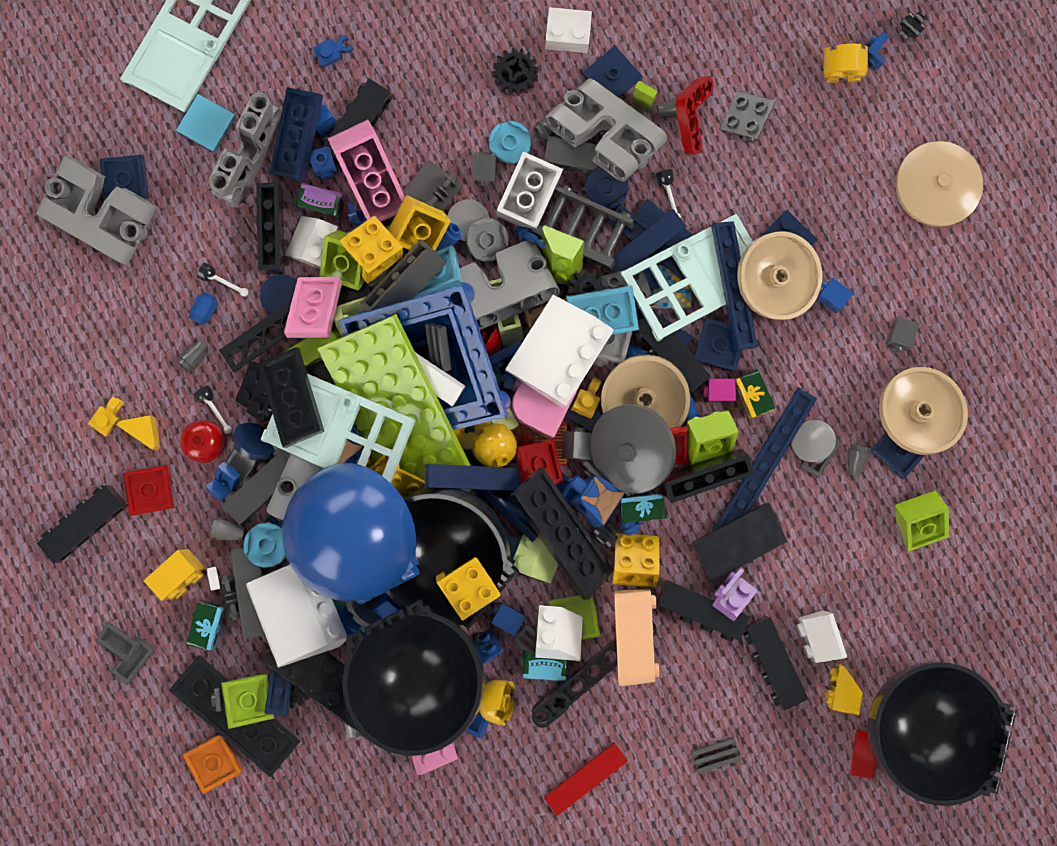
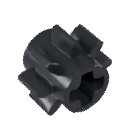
M910 12L899 24L903 28L899 33L906 39L910 36L916 39L927 27L923 23L927 18L920 12L916 15Z
M611 522L608 525L605 524L604 526L597 527L591 533L595 537L593 540L598 548L603 545L608 549L619 538L615 534L618 529Z

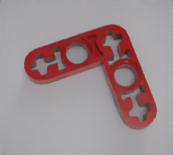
M710 76L698 77L676 99L675 105L685 154L697 155L701 151L702 140L696 109L713 93L714 82Z

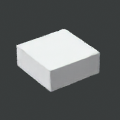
M216 567L207 568L210 591L220 589Z

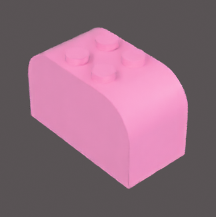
M369 120L327 138L366 219L369 220L375 216L381 222L396 215L405 196Z
M516 379L511 390L514 393L510 399L511 404L509 408L521 427L549 440L554 438L577 390L567 406L560 407L519 379Z

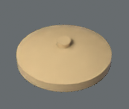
M929 142L915 148L902 161L896 175V193L903 209L916 221L932 227H946L962 221L975 210L982 196L983 177L979 165L969 152L950 142Z
M773 232L763 235L746 248L740 259L737 275L739 290L746 304L760 316L772 320L795 318L806 312L819 295L822 285V267L819 257L814 248L805 239L796 234Z
M654 355L630 357L615 366L607 376L601 395L603 413H606L620 405L639 404L658 413L668 424L669 428L681 427L690 407L689 387L681 371L668 360Z
M915 367L902 371L887 383L880 397L879 413L885 431L897 445L909 452L920 455L940 453L953 446L965 431L968 410L964 395L950 377L938 370L927 367Z

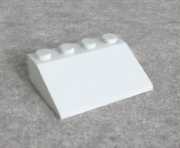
M552 295L505 371L558 406H567L614 329L589 313Z
M290 565L246 584L278 667L338 648L346 641L347 634L333 600L322 596L305 585Z

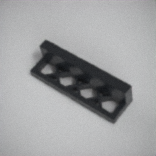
M289 301L219 350L233 372L238 371L286 338L283 328L286 327L284 323L288 319L292 301ZM279 327L276 338H266L269 331ZM258 339H262L260 349L257 351L249 350L250 344ZM243 351L242 361L235 365L231 357Z

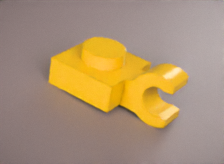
M593 377L587 391L580 389L571 410L591 419L600 401V398L595 396L601 381Z
M112 397L107 404V408L100 406L88 424L104 436H108L120 420L116 413L124 402L119 398Z

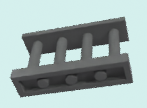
M556 185L554 193L558 195L553 209L546 223L542 224V226L538 225L537 229L532 230V233L542 239V228L544 225L554 229L553 226L566 200L578 204L564 232L567 235L573 236L586 208L596 212V218L584 240L583 259L612 272L615 260L611 254L624 227L627 226L633 229L634 221L631 219L632 216L623 211L617 213L573 193V190L565 185H561V187ZM605 217L617 223L604 250L597 252L592 249V244Z

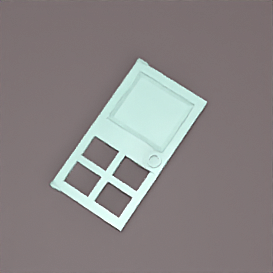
M166 0L120 80L185 113L251 0H240L232 15L211 5L213 0H188L200 7L190 24L170 14L177 0ZM207 11L228 21L219 38L197 28Z
M735 214L721 222L734 221L740 256L742 257L746 248L753 241L738 215ZM711 227L620 273L626 286L632 285L634 299L650 325L657 341L726 305ZM672 256L686 279L669 287L656 264ZM649 268L662 291L645 299L633 275ZM690 285L703 308L686 316L673 293ZM666 297L679 320L662 328L649 305Z
M307 374L325 432L288 448H283L272 414L267 429L264 430L261 441L270 443L322 468L338 464L346 441L350 439L364 446L358 461L359 465L366 466L372 450L390 457L382 476L391 483L416 420ZM361 406L378 413L368 439L350 432ZM385 416L403 423L393 450L375 443Z

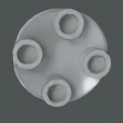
M810 420L802 423L791 442L792 448L800 459L807 462L821 463L833 452L836 444V435L827 423L819 420Z

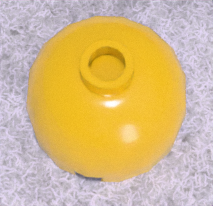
M504 424L486 426L482 429L483 433L479 436L476 434L473 437L471 450L480 464L486 467L505 466L516 454L517 442L515 436Z
M495 679L485 685L483 701L479 711L486 721L505 726L504 721L510 720L514 708V701L511 702L510 694L511 689L515 690V685L512 681Z

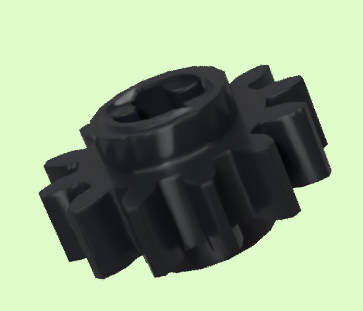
M585 269L582 276L579 273L574 274L576 281L570 280L568 282L573 288L567 290V293H573V295L584 294L586 291L583 292L582 288L585 285L591 288V292L605 290L607 286L600 285L604 278L596 279V271L589 276L587 269Z

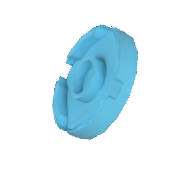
M515 121L500 123L491 131L489 149L491 153H496L498 161L506 164H515L519 162L523 152L529 154L531 137L527 128L521 123Z
M271 523L258 524L246 534L243 543L244 553L254 565L263 568L274 567L285 559L282 529L278 525Z

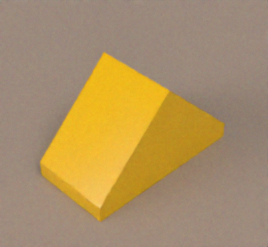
M149 415L119 421L116 424L150 449L156 451L160 449L156 417Z

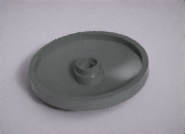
M639 404L620 405L604 413L593 428L590 449L594 465L600 475L606 481L613 484L615 488L628 493H643L660 485L671 473L676 458L675 440L668 424L652 409Z

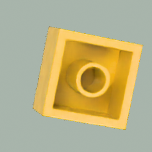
M406 195L388 231L402 247L411 250L422 239L435 251L451 220L443 211Z
M189 549L177 550L151 573L144 582L161 601L178 599L187 592L185 588L187 585L195 584L204 576L202 572L206 567Z

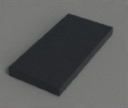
M294 347L259 363L258 366L282 447L288 448L325 432L300 348Z
M766 502L694 540L691 544L709 581L714 582L788 541L770 503Z

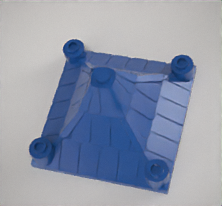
M461 282L452 288L368 312L359 311L352 316L339 320L344 336L396 314L415 353L429 362L430 357L425 324L433 322L446 326L451 370L445 373L465 385L464 390L453 406L437 396L452 429L456 430L505 418L509 415L507 409L511 404L510 397L498 388L471 306V302L475 297V291L470 284Z

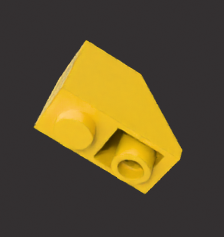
M835 663V667L830 670L829 680L832 681L831 690L826 692L825 701L832 710L859 715L863 692L845 666Z

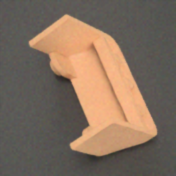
M650 589L615 590L619 686L655 682V677H659V663H654L652 609H656V596L651 595Z

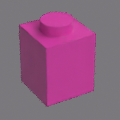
M708 379L702 387V395L706 397V402L732 403L736 401L735 379Z

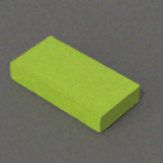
M638 81L631 101L650 112L654 105L657 91Z

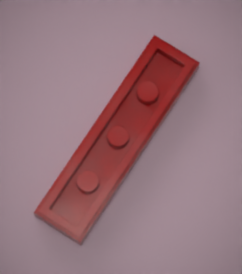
M612 743L546 794L544 799L558 816L627 763L628 760L617 745Z

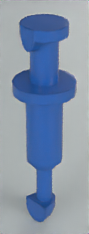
M517 226L514 229V234L521 241L527 240L533 244L538 243L540 248L546 246V243L539 240V237L534 235L530 228Z

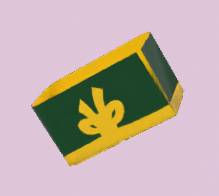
M758 369L735 380L741 393L740 399L745 408V403L749 410L750 416L747 412L749 419L774 411L772 410L775 409L774 403Z

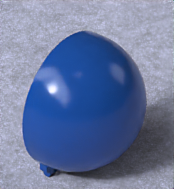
M353 463L334 464L309 477L292 496L286 508L282 524L283 548L295 574L313 591L331 599L356 601L359 605H362L404 583V581L419 575V570L416 566L419 562L415 557L416 533L410 511L395 487L374 470Z

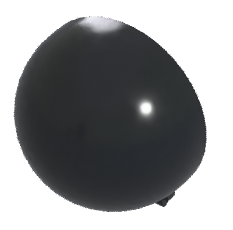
M425 488L404 497L403 500L410 511L415 527V557L419 562L416 565L419 575L404 581V583L390 589L386 593L406 611L407 605L422 599L425 606H431L433 613L453 621L459 627L463 625L469 629L479 618V614L482 615L492 602L462 621L437 584L436 576L442 572L447 576L466 562L477 557L501 593L507 586L506 583H510L519 572L518 568L514 566L515 560L510 557L509 541L505 528L497 514L487 503L467 491L454 488Z
M422 599L407 605V611L401 608L384 619L366 626L365 634L362 630H359L346 637L349 646L345 647L348 657L343 674V695L348 713L357 729L371 743L385 751L404 756H419L433 753L447 747L461 737L475 720L485 691L484 667L479 651L472 639L453 621L433 613L431 606H425Z
M946 662L919 663L907 667L890 677L877 692L868 716V742L874 760L881 772L895 787L906 795L921 802L937 806L963 804L980 795L990 797V793L998 794L1001 778L994 775L996 772L1003 773L1007 756L1004 752L1008 750L1012 732L1006 730V726H1014L1017 711L1010 710L1011 705L1003 703L995 689L983 677L966 667Z

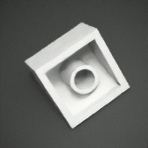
M549 7L545 49L588 53L592 11Z
M301 216L285 256L321 269L325 236L341 230L338 226L323 220Z
M539 605L535 657L580 661L583 617L563 607Z
M822 610L798 618L799 624L796 627L800 637L805 639L806 645L803 648L808 659L811 658L813 662L818 663L847 657L833 613Z

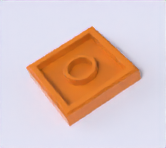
M220 734L183 754L203 794L244 772L229 742Z

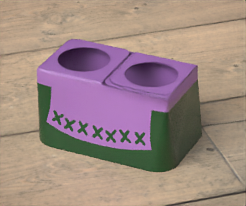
M302 183L295 208L298 212H300L302 207L337 216L341 222L345 198L340 192Z

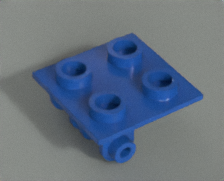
M492 628L480 633L477 638L472 640L479 651L483 665L503 652L502 643L496 637Z

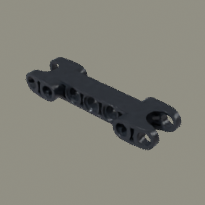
M652 621V624H653V637H654L655 634H656L657 628H656L655 623ZM616 637L566 678V681L553 688L532 707V721L537 727L545 728L568 710L570 705L618 666ZM606 652H616V659L613 662H607L604 658ZM592 665L599 667V673L596 676H589L587 674L588 668ZM574 680L582 682V688L578 691L570 688V684ZM557 698H561L562 701L559 702V701H556V699H557ZM539 711H545L547 716L539 718L536 714Z

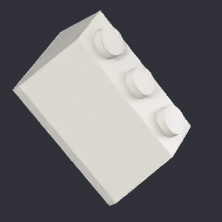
M523 152L497 208V217L517 226L537 229L563 169Z

